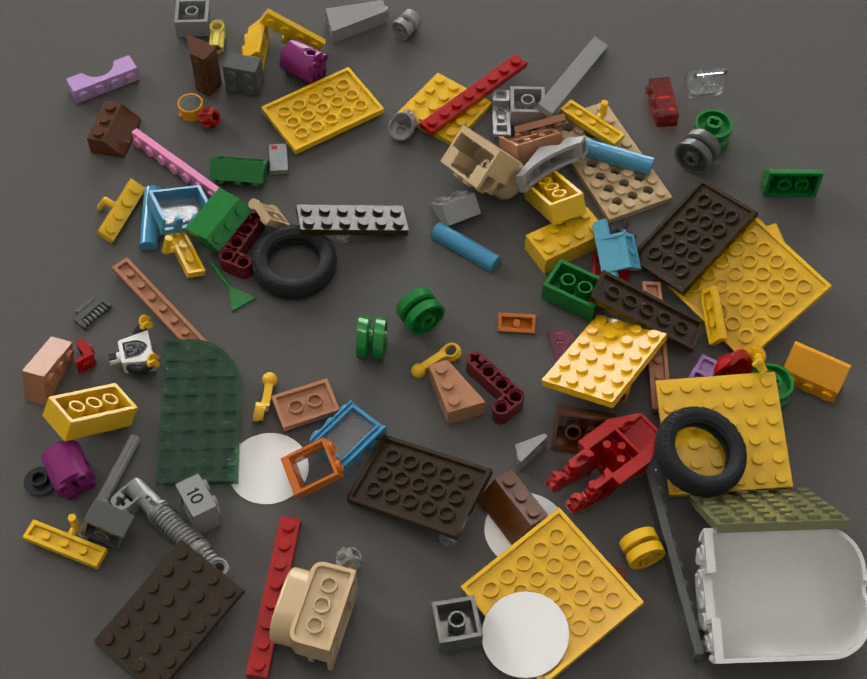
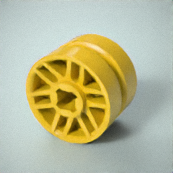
M653 527L638 528L620 540L619 545L624 555H626V560L631 569L637 570L651 566L664 557L666 552L661 542L658 541L659 537Z

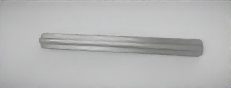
M133 434L129 436L97 499L110 500L140 443L138 436ZM81 526L77 533V537L82 538L84 540H88V537L81 534Z

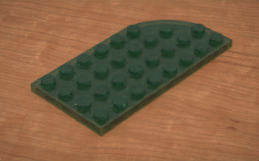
M165 339L156 469L157 486H175V484L196 474H199L202 480L206 479L209 485L239 484L242 403L241 375L233 359L223 349L208 341L200 339Z

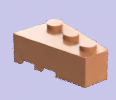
M549 128L530 131L531 135L521 136L518 133L515 134L514 138L506 139L504 136H499V148L512 155L525 166L540 146L560 145L562 143V132Z
M51 336L22 370L25 401L46 406L48 397L53 396L70 362L74 358L75 352L73 351L72 342Z
M448 360L429 365V379L447 425L485 414L486 402Z

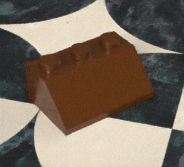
M188 34L186 37L196 90L211 96L222 85L217 49Z
M105 101L87 137L91 153L124 158L133 140L131 132L136 128L138 129L141 118L121 103Z
M557 405L551 449L579 453L578 441L606 420L616 418V413Z
M512 469L494 479L478 501L511 545L548 517L546 511Z

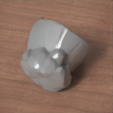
M410 109L397 113L388 126L390 136L398 141L409 139L418 126L417 118Z

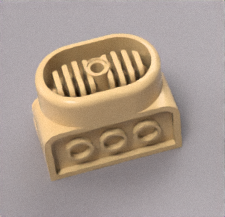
M463 125L441 159V162L454 171L453 175L463 180L462 182L469 187H475L474 189L482 194L485 192L501 200H507L515 196L519 192V187L516 185V176L524 165L509 153Z
M327 562L314 564L310 571L297 567L292 568L285 579L273 612L270 625V640L273 643L291 647L296 654L308 657L309 662H314L315 659L327 662L328 670L332 671L358 594L357 571Z

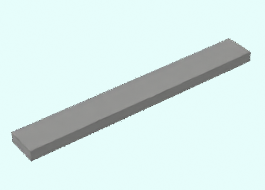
M594 36L541 99L536 108L548 117H551L606 50L608 45Z

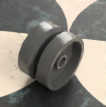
M696 128L692 129L675 148V157L685 170L694 174H703L718 158L721 147L716 137L710 132Z

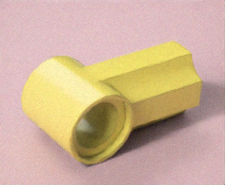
M214 20L209 25V44L216 47L217 54H220L224 51L226 32L223 21Z

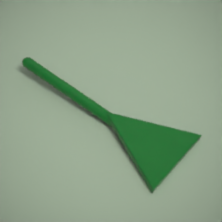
M213 261L209 262L229 289L232 312L256 299L232 287Z

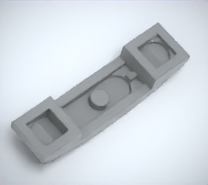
M495 90L492 92L493 137H511L509 90Z

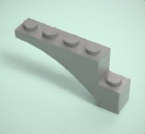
M586 136L565 137L560 145L540 146L516 176V185L519 187L520 193L527 192L534 184L553 171L575 161L583 160L589 152Z

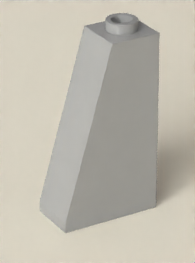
M383 0L326 8V21L332 43L387 23L386 16H389L388 6L384 5Z

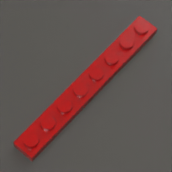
M514 54L421 121L420 128L431 136L435 135L527 67V61Z
M280 516L246 669V677L269 678L276 643L270 640V625L283 584L289 571L292 569L301 527V519Z

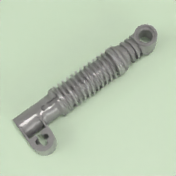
M134 478L111 498L112 506L118 509H127L132 515L142 509L147 514V519L150 523L155 525L174 546L182 539L217 569H223V573L228 578H232V572L228 563L211 549L209 541L204 539V536H201L169 502L162 500L142 479Z

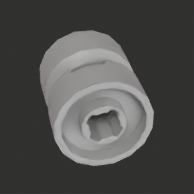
M407 9L392 23L391 28L398 38L406 40L421 26L422 20L417 12Z

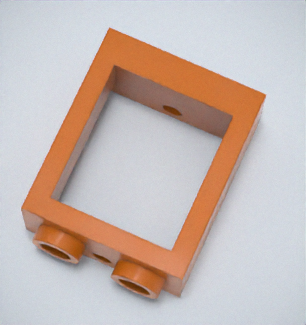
M323 437L280 458L295 496L304 498L345 478L342 472L344 471V466L340 459H337L335 454L337 448L333 441ZM325 449L334 473L305 486L297 463Z

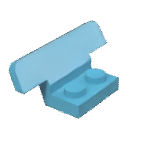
M607 219L594 222L592 227L601 271L605 270L619 277L618 271L625 269L631 271L641 270L634 234L624 231L610 234Z

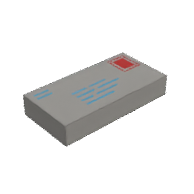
M286 143L269 145L271 175L288 174Z

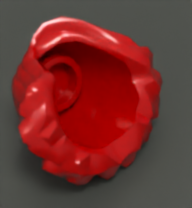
M736 349L732 353L719 357L714 366L713 376L752 373L754 369L750 354L744 349Z

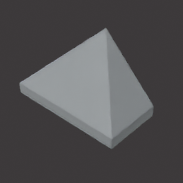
M546 434L515 444L517 470L521 471L546 447L548 438Z

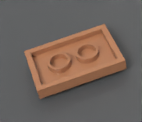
M327 378L271 396L284 432L334 416L339 410Z

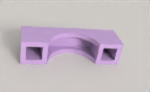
M129 55L114 60L112 69L105 75L90 77L80 73L66 79L69 91L76 103L140 80L137 67Z

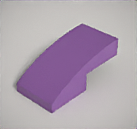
M702 354L688 378L713 376L717 360Z

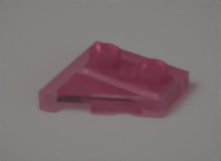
M567 328L548 331V338L555 362L561 358L577 339Z

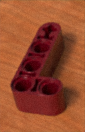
M252 210L219 253L221 269L241 279H248L253 275L252 260L246 254L265 229V225L260 221L261 217L256 210Z
M478 351L470 352L466 357V372L496 399L492 406V420L500 425L507 423L523 409L524 392L482 353Z

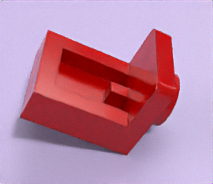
M82 338L77 340L75 343L81 357L74 362L78 372L82 373L90 370L97 364L93 355L95 351L91 344H86Z

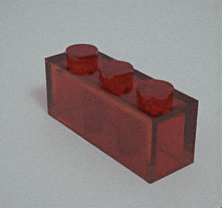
M649 78V83L645 87L646 96H649L652 120L656 122L657 127L677 126L679 110L670 78Z

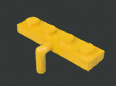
M269 8L260 18L259 23L282 35L281 42L283 44H287L289 40L296 39L319 51L325 45L326 39Z
M573 100L568 101L560 108V114L565 113L567 119L606 144L617 146L625 138L623 132L602 120L607 113V100L601 101L600 113L597 115Z
M131 178L116 202L108 197H104L97 205V210L102 211L106 206L110 207L111 210L96 234L112 244L144 193L145 187Z
M174 219L166 220V224L174 223ZM187 233L166 234L162 253L165 255L175 253L187 278L205 276L206 270Z
M75 514L68 515V521L71 525L68 533L33 519L22 536L29 543L96 570L99 569L108 553L107 548L76 536L80 529V524Z

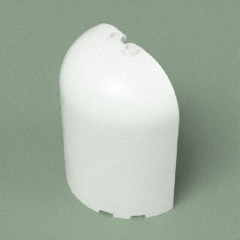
M703 528L699 536V542H702V545L696 550L695 561L699 565L697 574H695V593L700 630L705 631L702 640L705 643L706 652L711 653L709 660L713 664L835 660L853 654L864 644L867 639V570L861 550L846 533L839 529L717 533L713 528Z

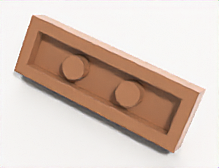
M563 113L515 126V134L520 133L521 136L530 135V131L547 129L548 126L552 125L554 128L563 126L564 122H567L566 114Z

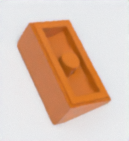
M498 312V332L535 334L536 315Z

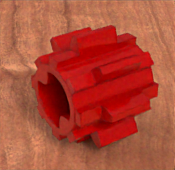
M215 107L202 108L203 111H200L198 114V122L204 128H216V125L219 124L218 122L221 121L218 110Z

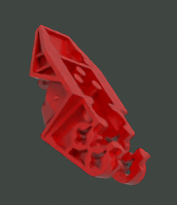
M642 413L606 420L578 441L579 453L568 460L567 465L561 472L554 470L552 475L546 480L545 486L552 493H555L590 475L596 468L602 475L595 481L591 480L581 494L575 492L566 501L565 507L572 515L583 511L611 495L629 478L645 473L655 453L654 442L658 429Z

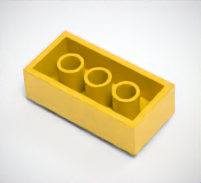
M556 170L539 180L527 192H524L525 199L553 225L562 224L568 219L578 218L582 214L587 213L584 194Z
M586 207L587 213L582 214L578 218L568 219L562 224L553 225L551 223L526 235L524 249L544 274L553 270L560 259L570 262L597 249L592 226L594 222L599 220L588 207Z
M116 383L50 396L42 416L64 441H69L131 426L138 407Z

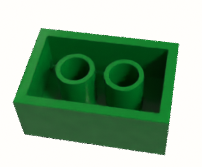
M560 259L543 284L541 298L592 321L600 306L588 300L599 276Z

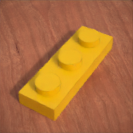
M711 285L700 292L708 342L709 345L716 346L726 340L727 335L718 286Z

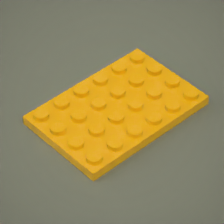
M347 67L262 106L261 111L297 155L383 114L384 107L353 71Z
M597 314L541 380L542 386L613 408L667 340V334L657 330L642 329L639 325Z

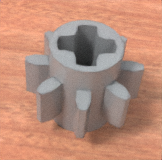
M343 546L337 552L336 565L354 570L361 567L360 563L362 561L360 559L362 556L355 547H348L346 549Z

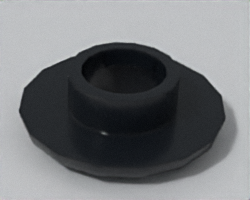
M40 466L32 469L24 478V488L32 495H44L53 489L45 467ZM39 477L45 478L42 483H34Z

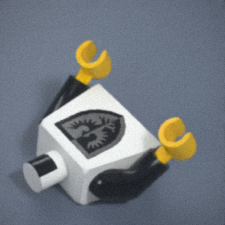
M142 315L136 328L125 338L118 341L119 352L108 354L111 365L122 363L125 373L143 376L149 371H156V368L160 365V362L157 361L160 356L153 353L148 330L146 331V328L150 329L153 326V322L149 321V316Z

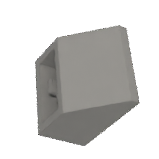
M467 190L454 191L451 193L452 196H441L435 199L436 202L431 203V207L439 220L447 226L481 214L475 193H470Z

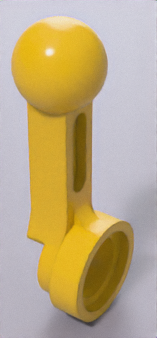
M456 343L446 344L439 352L424 362L414 364L411 368L412 376L415 378L424 377L426 372L429 371V365L444 360L449 362L458 361L462 355L460 346ZM449 348L456 349L453 355H447L446 352Z
M267 372L262 377L264 385L263 398L261 402H256L252 419L254 422L263 421L264 412L269 410L272 388L277 384L278 380L277 376L272 372Z

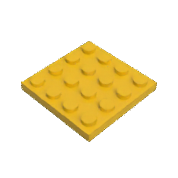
M437 73L398 113L410 109L417 118V128L424 131L420 128V122L467 88ZM484 98L433 135V137L450 146L461 127L464 125L471 129L492 107V101Z

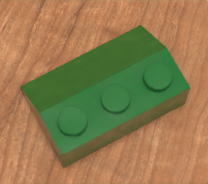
M226 156L212 157L210 161V180H215V183L220 184L232 181L234 185H243V182H250V186H261V183L266 182L270 160Z
M763 169L760 179L762 196L816 197L824 171L818 169Z
M218 188L185 229L211 253L219 252L252 210L240 198Z

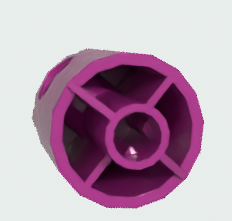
M296 39L291 40L282 49L280 54V67L282 70L309 84L316 82L320 77L323 78L326 75L327 54Z
M75 440L60 441L53 444L43 453L41 461L58 496L66 498L67 501H72L86 490L95 488L96 477L79 442Z

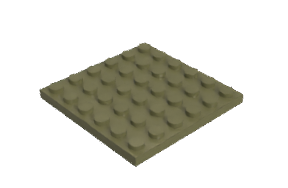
M797 488V491L776 489V492L762 489L749 493L747 490H737L735 493L726 492L713 497L689 495V504L717 533L850 528V519L836 510L835 507L829 505L828 502H825L821 497H818L816 493L810 491L809 488Z

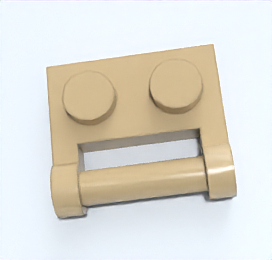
M254 198L249 201V208L256 210L261 217L260 221L264 225L273 226L275 229L290 225L276 206L263 204Z

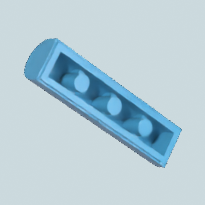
M586 139L589 151L586 155L587 158L650 175L655 161L654 157Z
M155 185L147 186L144 189L139 243L140 251L159 249V226L149 206L146 205L148 191L161 189Z
M442 222L437 223L431 233V239L490 273L501 262V256Z

